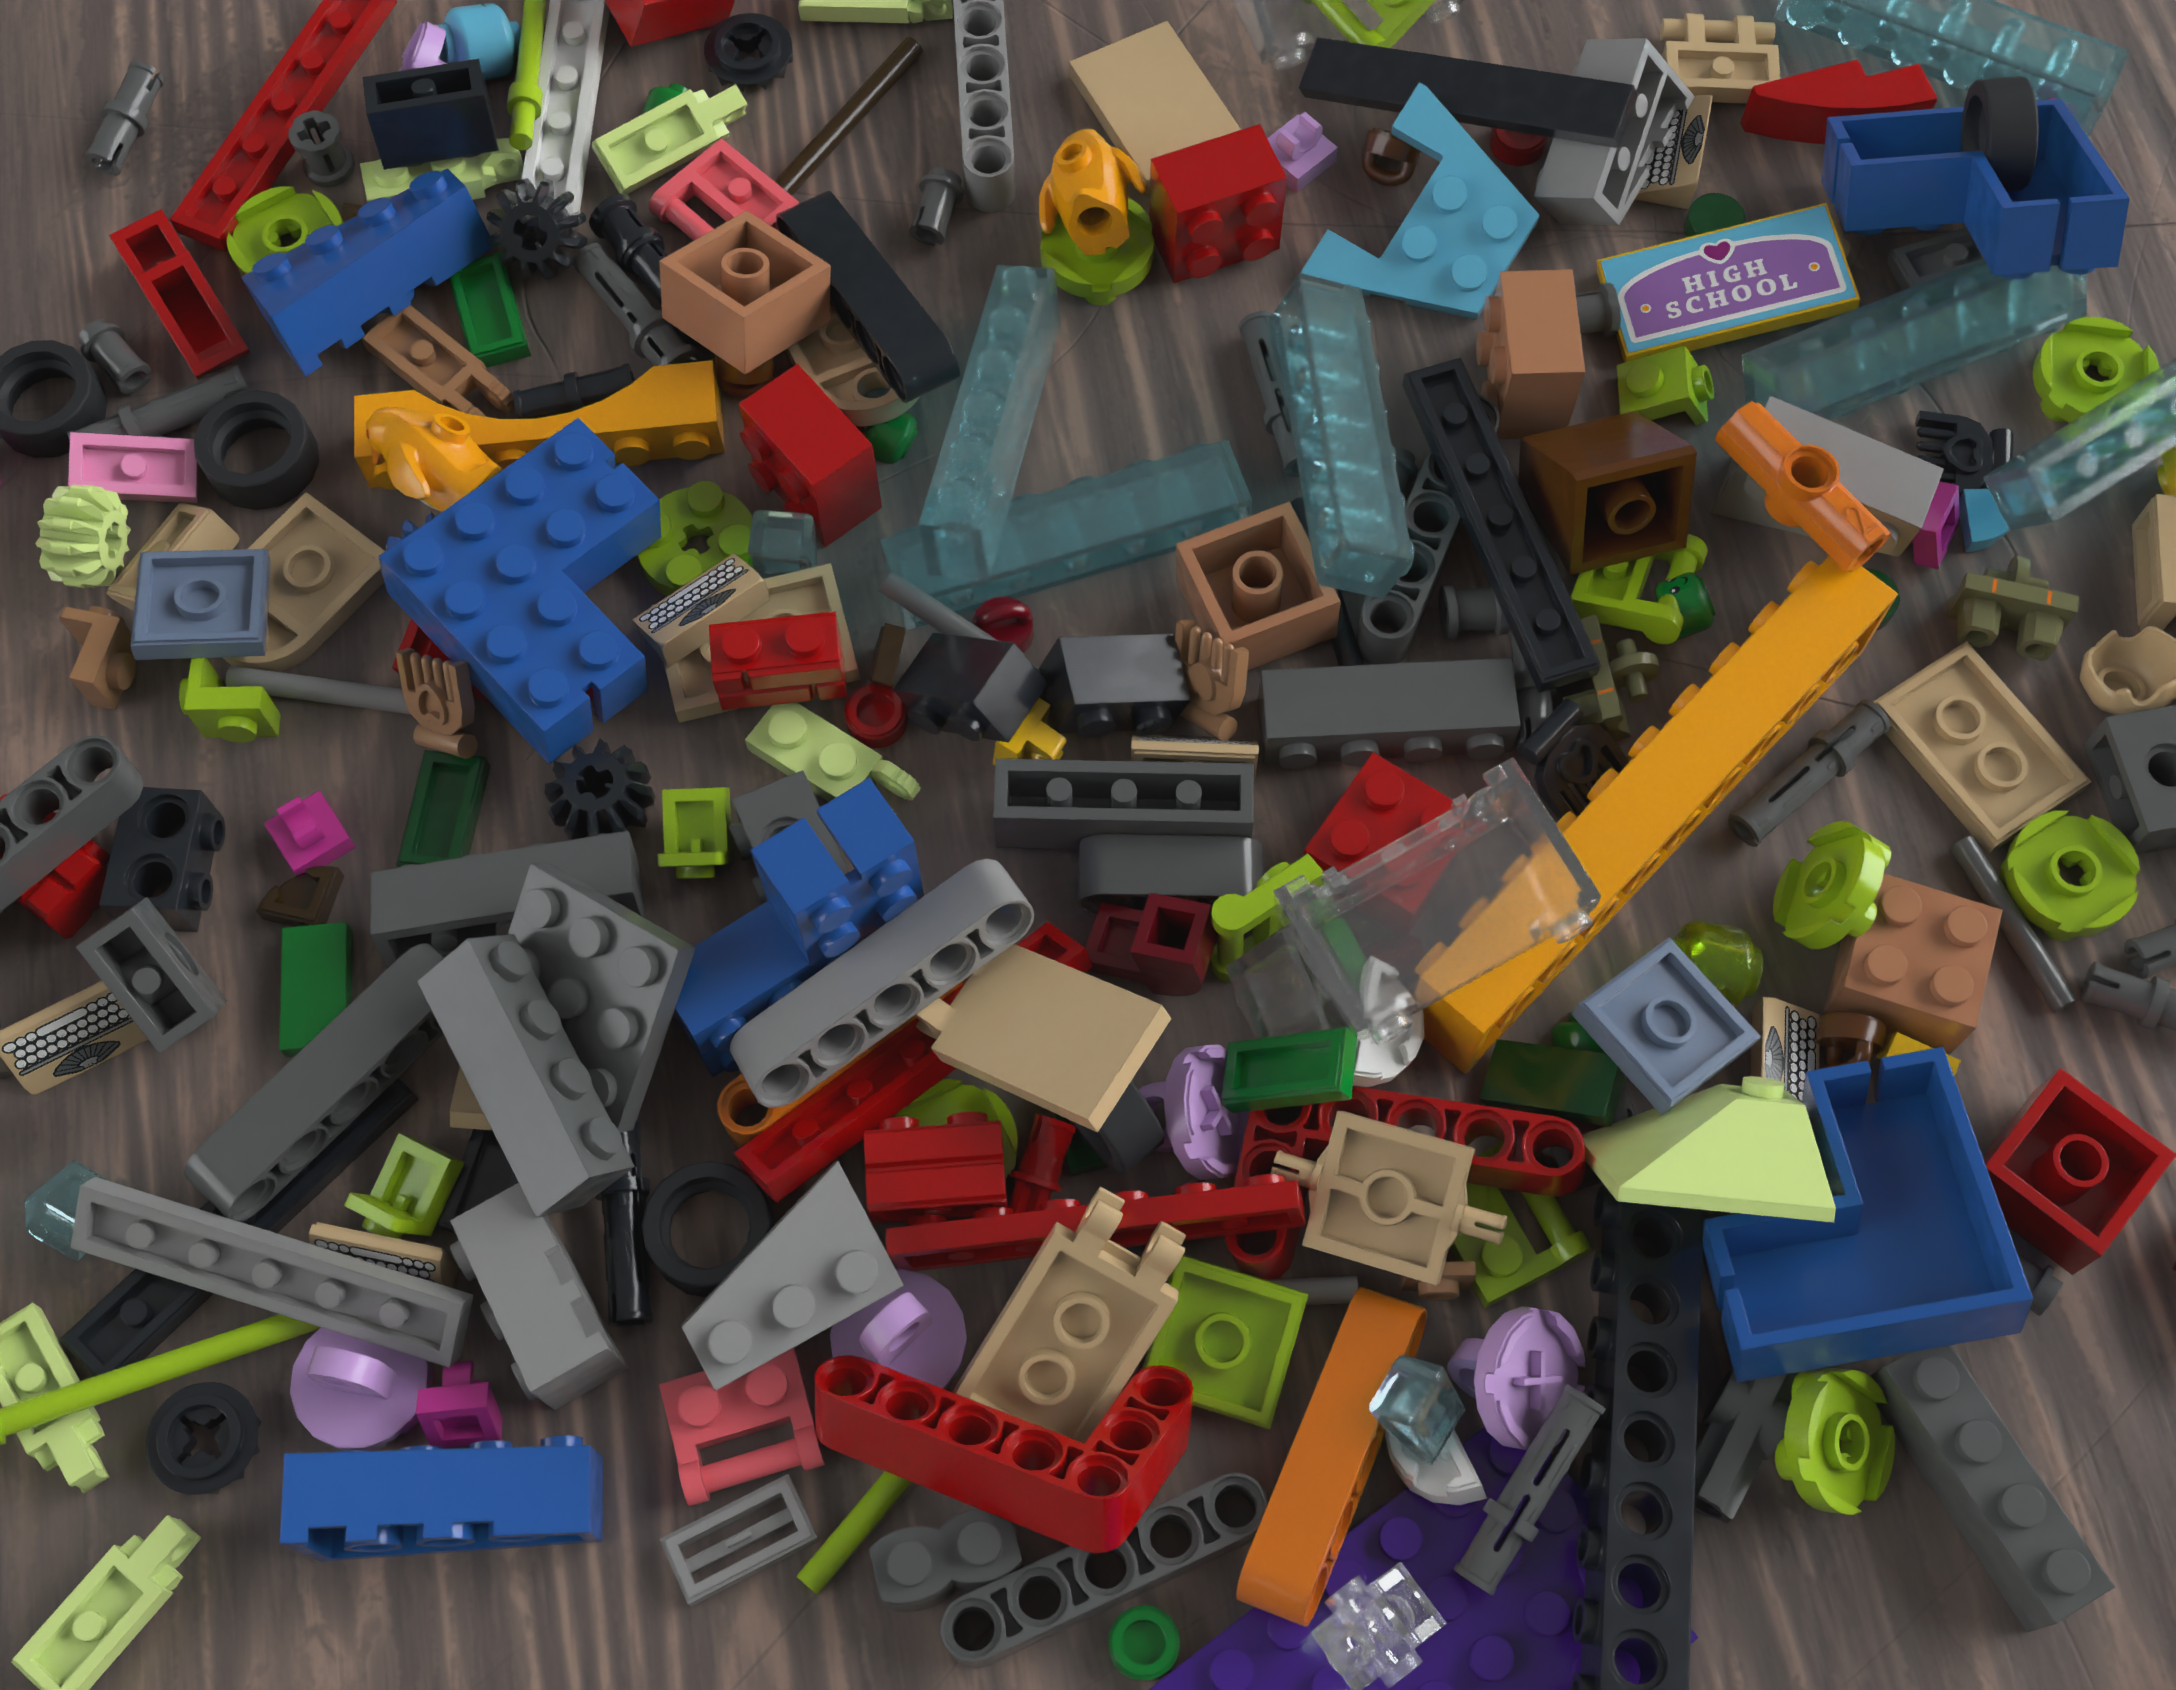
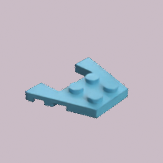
M1419 82L1392 125L1391 134L1439 161L1440 163L1380 258L1373 256L1327 229L1302 269L1300 279L1316 286L1327 284L1349 289V293L1368 297L1374 294L1405 301L1406 305L1477 320L1484 309L1486 296H1492L1496 290L1500 271H1507L1536 226L1540 215L1428 87Z

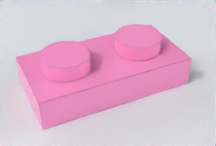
M70 432L68 486L75 484L102 487L104 490L117 492L120 500L198 504L199 464L195 459L194 439Z

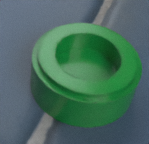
M1139 1605L1125 1610L1116 1618L1109 1632L1108 1650L1112 1663L1122 1675L1134 1681L1150 1682L1167 1674L1176 1662L1180 1649V1637L1175 1623L1164 1611L1149 1605Z

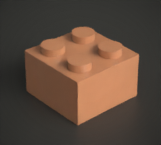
M747 210L659 261L662 318L743 374L749 373L830 322L831 265Z
M1573 269L1500 271L1495 295L1486 296L1485 330H1478L1476 337L1478 366H1487L1488 380H1484L1482 383L1481 395L1490 399L1495 404L1500 415L1496 436L1498 439H1520V437L1568 427L1585 375Z
M1290 501L1176 543V581L1198 627L1201 629V633L1209 632L1212 635V643L1215 638H1220L1223 641V648L1226 644H1232L1234 649L1240 647L1248 649V670L1337 637L1341 601Z
M1884 873L1881 886L1873 902L1877 907V914L1873 924L1863 935L1852 937L1847 934L1841 940L1823 1013L1851 1012L1872 1016L1883 1022L1886 1026V1033L1899 1032L1934 1048L1944 1047L1946 1052L1952 1053L1977 1027L2003 910Z

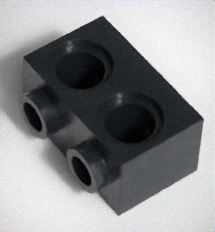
M143 787L139 799L131 808L119 816L99 903L113 919L145 897H148L173 931L198 932L202 911L208 910L212 902L213 880L210 871L214 852L221 850L225 840L224 818L202 790ZM184 823L182 829L177 834L165 838V835L173 826ZM172 881L166 892L152 898L153 892L158 886Z

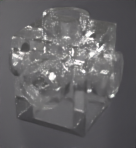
M1400 1562L1368 1586L1360 1575L1344 1585L1325 1601L1333 1614L1310 1633L1325 1652L1330 1665L1341 1674L1352 1690H1363L1378 1677L1390 1689L1424 1662L1415 1651V1648L1447 1623Z

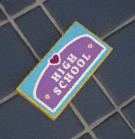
M1827 203L1597 260V274L1600 284L1611 283L1617 292L1621 321L1616 337L1624 363L1681 346H1686L1688 351H1693L1856 311L1860 302V297Z

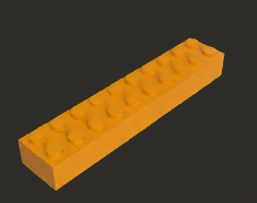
M1830 556L1820 565L1810 560L1789 584L1787 590L1791 594L1779 606L1772 600L1756 616L1748 628V631L1752 634L1740 647L1733 641L1718 655L1708 670L1712 676L1702 688L1692 683L1681 693L1669 709L1668 713L1673 717L1665 724L1661 731L1654 725H1651L1638 738L1628 752V756L1632 759L1620 774L1613 768L1607 770L1589 791L1587 798L1591 802L1577 817L1569 811L1555 824L1545 838V842L1549 846L1535 861L1532 857L1526 855L1517 863L1505 878L1502 885L1507 889L1497 902L1492 905L1486 899L1481 901L1461 924L1459 930L1464 934L1450 950L1441 944L1425 959L1416 972L1420 980L1410 992L1415 1006L1419 1004L1424 1012V1039L1466 1075L1496 1043V1040L1503 1036L1863 653L1898 595L1896 591L1862 566L1853 572L1850 570L1845 572Z

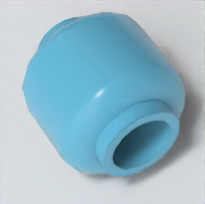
M486 3L454 7L445 15L444 23L438 24V26L446 29L444 44L439 55L440 60L446 63H454L479 58L484 80L504 78L513 71L515 56H518L521 29L518 22L509 21L503 9L496 4Z

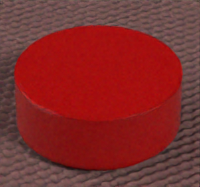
M1492 128L1489 142L1493 154L1499 160L1509 165L1525 166L1534 163L1542 156L1548 137Z
M872 683L861 686L849 696L845 704L844 716L849 734L869 748H883L892 745L902 737L907 728L906 704L893 691V687L888 688Z

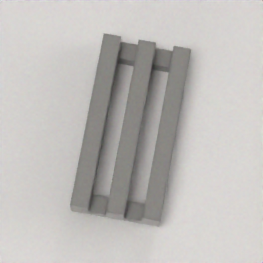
M789 1474L660 1539L686 1602L691 1607L820 1541ZM782 1497L784 1498L787 1505L786 1509L685 1560L681 1551L682 1548ZM795 1523L798 1529L797 1532L695 1583L693 1574Z

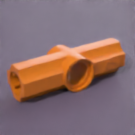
M1750 401L1738 409L1719 429L1714 440L1766 492L1764 502L1770 516L1780 524L1789 527H1801L1845 572L1849 570L1853 572L1866 563L1890 537L1891 532L1838 481L1840 468L1834 456L1822 447L1799 443L1759 402L1754 403Z

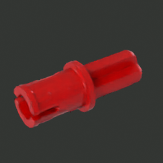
M1035 1114L1024 1155L1021 1158L1018 1171L1011 1170L1010 1177L1017 1179L1008 1208L1013 1209L1014 1213L1039 1211L1040 1204L1050 1200L1052 1191L1061 1193L1062 1186L1057 1183L1067 1150L1076 1131L1075 1126L1048 1116Z

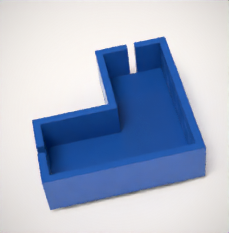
M2062 99L2036 101L2039 133L2034 172L2029 184L2023 190L2006 192L1982 150L1961 151V127L1964 107L1827 117L1821 182L1831 203L1834 204V210L1845 232L1852 231L1861 235H1874L1883 232L1886 228L1912 227L1918 230L1929 231L1939 229L1944 224L1964 223L1993 276L2025 279L2034 273L2050 272V266H2058L2061 271L2075 275L2091 273L2095 268L2118 267L2130 198Z
M579 417L378 556L386 590L390 597L453 663L458 661L468 662L470 680L473 685L548 764L552 763L572 748L574 744L576 745L594 731L590 697L585 693L590 688L593 689L595 715L603 724L647 691L645 656L584 593L661 538L660 500L624 463L616 467L615 454Z
M870 777L816 810L818 817L855 869L845 875L804 817L750 850L767 902L694 946L696 949L673 1017L712 1077L724 1070L727 1072L740 1070L730 1052V1043L740 1028L924 896L915 841Z
M1944 1047L1881 1058L1874 1093L1876 1102L1866 1104L1872 1072L1868 1060L1806 1072L1802 1103L1807 1109L1836 1207L1834 1223L1741 1213L1704 1219L1702 1258L1717 1311L1722 1310L1721 1326L1737 1382L2022 1332L2033 1296Z

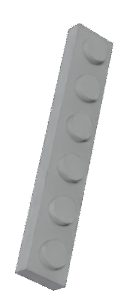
M94 1177L80 1185L70 1246L72 1249L449 1368L461 1358L473 1294L98 1177Z

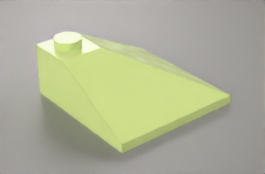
M1748 1076L1743 1077L1742 1086L1718 1084L1689 1095L1663 1116L1656 1108L1615 1122L1611 1126H1605L1582 1135L1584 1139L1585 1161L1619 1202L1833 1223L1835 1219L1836 1207L1806 1106L1787 1090H1784L1785 1083L1778 1080Z

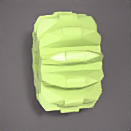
M75 484L71 486H57L52 494V498H47L43 504V519L37 522L40 527V537L35 544L42 551L39 560L41 568L47 570L51 581L64 583L65 586L77 588L110 586L116 574L121 573L124 569L123 557L125 552L130 550L127 545V536L131 528L126 525L128 515L126 505L121 504L117 492L107 491L102 487Z

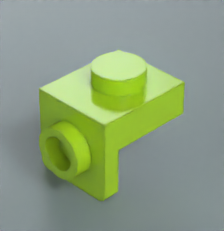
M1686 346L1617 365L1620 414L1636 411L1649 420L1686 411L1695 425L1708 422L1707 401L1714 398L1712 377L1708 367L1705 364L1699 366Z
M191 658L189 677L183 678L180 683L179 702L182 712L189 716L204 738H222L231 742L246 743L253 741L256 737H278L281 714L263 686L223 687L222 679L207 658Z
M730 787L663 789L664 853L657 854L658 867L676 866V879L715 877L714 865L733 863L732 834L728 826L731 825Z
M398 1133L371 1194L350 1192L344 1206L365 1216L362 1227L373 1234L401 1239L403 1233L431 1236L465 1162L414 1136Z

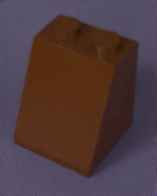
M1632 411L1520 437L1518 484L1569 575L1686 548L1697 452L1690 443L1638 412Z

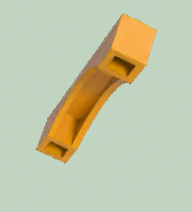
M713 360L653 366L632 384L602 401L569 413L536 419H497L471 415L438 404L415 390L354 396V458L370 488L381 487L389 490H398L390 480L386 461L380 465L373 463L372 448L366 435L367 420L374 411L384 407L406 408L433 416L438 413H447L459 417L469 425L470 438L493 462L502 467V470L578 417L615 454V464L624 463L627 466L644 464L648 460L678 457L686 460H696L708 454L725 453L721 391Z

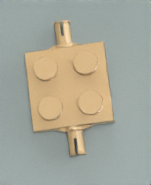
M1337 1111L1329 1145L1317 1159V1162L1287 1154L1281 1150L1277 1152L1273 1162L1297 1169L1299 1172L1275 1166L1272 1167L1271 1174L1281 1175L1285 1177V1181L1297 1180L1299 1186L1309 1188L1311 1213L1302 1246L1429 1284H1440L1448 1250L1460 1233L1490 1241L1500 1246L1504 1232L1478 1225V1222L1500 1229L1506 1228V1215L1502 1216L1467 1206L1466 1182L1475 1148L1345 1111Z

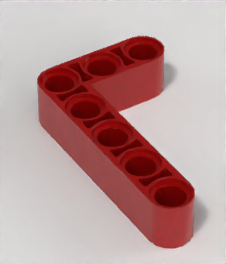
M1353 1086L1351 1100L1298 1106L1302 1109L1300 1116L1288 1125H1276L1270 1122L1272 1114L1278 1108L1250 1111L1234 1187L1244 1186V1181L1247 1178L1261 1175L1264 1171L1275 1166L1299 1172L1297 1169L1273 1163L1279 1150L1312 1161L1313 1158L1318 1159L1329 1145L1337 1111H1345L1405 1129L1415 1125H1425L1435 1131L1434 1137L1468 1147L1478 1137H1496L1504 1143L1497 1154L1490 1157L1473 1155L1466 1183L1544 1196H1564L1573 1192L1582 1183L1586 1173L1584 1139L1574 1124L1560 1117ZM1549 1146L1565 1148L1572 1154V1159L1566 1165L1559 1168L1545 1167L1536 1160V1157L1543 1149ZM1299 1186L1305 1203L1307 1188ZM1300 1227L1269 1230L1268 1232L1276 1235V1240L1273 1247L1261 1255H1250L1243 1251L1246 1240L1256 1232L1226 1235L1225 1242L1242 1273L1265 1280L1281 1277L1292 1263Z
M853 1355L836 1356L827 1359L819 1365L815 1372L816 1436L826 1447L1091 1553L1111 1551L1118 1548L1127 1539L1185 1453L1189 1444L1193 1401L1192 1381L1184 1372L1164 1365L1150 1366L1137 1372L1085 1443L862 1357Z

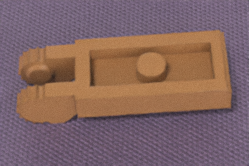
M411 305L395 316L386 315L361 338L367 351L422 395L438 404L467 414L486 417L478 408L471 405L465 399L466 396L477 388L487 401L503 413L508 414L515 408L512 392L486 370L481 360Z

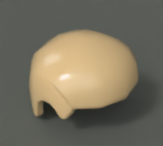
M2152 626L2145 627L2133 637H2120L2116 630L2110 631L2084 654L2081 663L2079 679L2093 704L2100 710L2113 715L2156 709L2171 704L2176 698V638Z

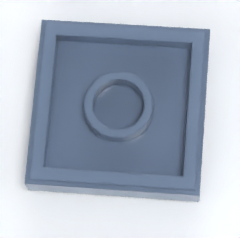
M268 549L140 552L131 637V649L134 659L265 656L271 572Z
M1670 937L1581 1001L1571 1013L1662 1116L1746 1052L1761 1037Z

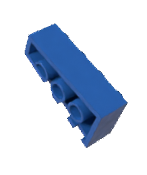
M448 168L441 172H426L416 177L410 183L409 189L390 199L378 198L366 203L359 209L358 216L338 226L328 225L313 231L307 236L304 244L285 254L273 253L263 257L254 264L253 271L241 276L273 334L305 377L323 365L317 355L338 341L341 347L347 349L363 338L365 334L361 329V325L376 314L388 313L395 316L412 304L411 300L415 295L414 288L422 283L427 286H438L494 247L487 243L490 234L466 186Z
M579 1436L545 1437L540 1439V1447H513V1443L509 1441L491 1440L474 1442L470 1444L468 1449H443L439 1446L420 1445L404 1447L396 1451L349 1450L284 1454L280 1544L321 1562L603 1542V1456L591 1445H583V1438Z

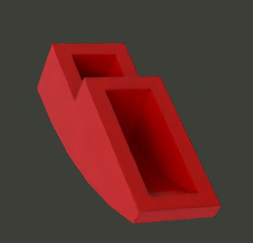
M1857 59L1753 86L1740 124L1745 132L1781 140L1825 144L1827 117L1933 109L1938 97L1920 63L1867 77Z
M162 209L109 235L197 380L250 353L242 337Z

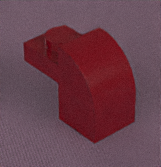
M1149 893L1144 911L1100 903L1085 947L1093 966L1088 971L1147 983L1154 994L1166 996H1189L1196 994L1201 990L1218 938V933L1212 925L1211 915L1213 906L1211 904Z

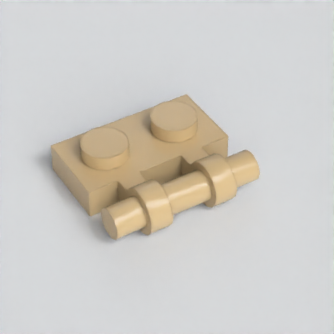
M1686 13L1683 19L1663 18L1661 21L1660 41H1666L1662 57L1694 96L1712 95V102L1747 104L1753 86L1780 79L1778 45H1773L1775 38L1774 22H1754L1753 16L1736 15L1733 21L1704 20L1703 14Z

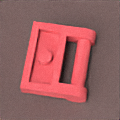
M720 138L653 194L649 202V210L663 223L672 222L694 241L714 229L685 204L694 195L726 222L747 210L778 231L776 215L800 203L725 140Z
M795 1347L716 1391L705 1371L659 1384L678 1462L680 1482L689 1507L710 1501V1493L800 1465L803 1466L804 1471L825 1465L821 1444L816 1436L815 1421ZM792 1422L795 1437L793 1439L703 1466L700 1449Z

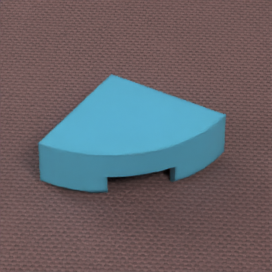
M1963 489V494L1959 498V513L1965 552L1986 549L2010 531L2022 512L2024 489Z

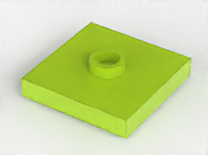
M1183 1254L1167 1284L1179 1290L1178 1302L1148 1348L1142 1369L1159 1365L1176 1368L1184 1372L1192 1381V1405L1270 1429L1309 1293Z

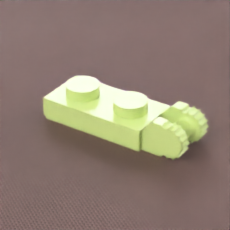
M797 702L772 705L745 739L747 749L751 753L789 776L803 770L812 791L829 802L869 777L872 782H877L908 801L913 800L921 788L916 779L906 773L905 770H901L890 761L883 760L882 755Z

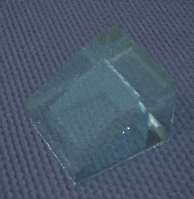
M756 510L752 517L748 553L759 573L782 575L818 566L816 531L813 517L804 513Z
M75 1160L25 1199L26 1229L32 1236L72 1260L78 1261L86 1253L72 1249L70 1246L80 1185L94 1177L107 1179Z
M1406 1355L1399 1356L1395 1360L1369 1404V1410L1374 1418L1422 1462L1433 1465L1434 1461L1437 1460L1465 1411L1443 1366Z

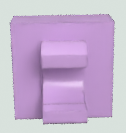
M1306 112L1296 115L1267 138L1287 177L1286 185L1295 193L1299 192L1333 165L1337 159L1338 147L1322 134V125Z

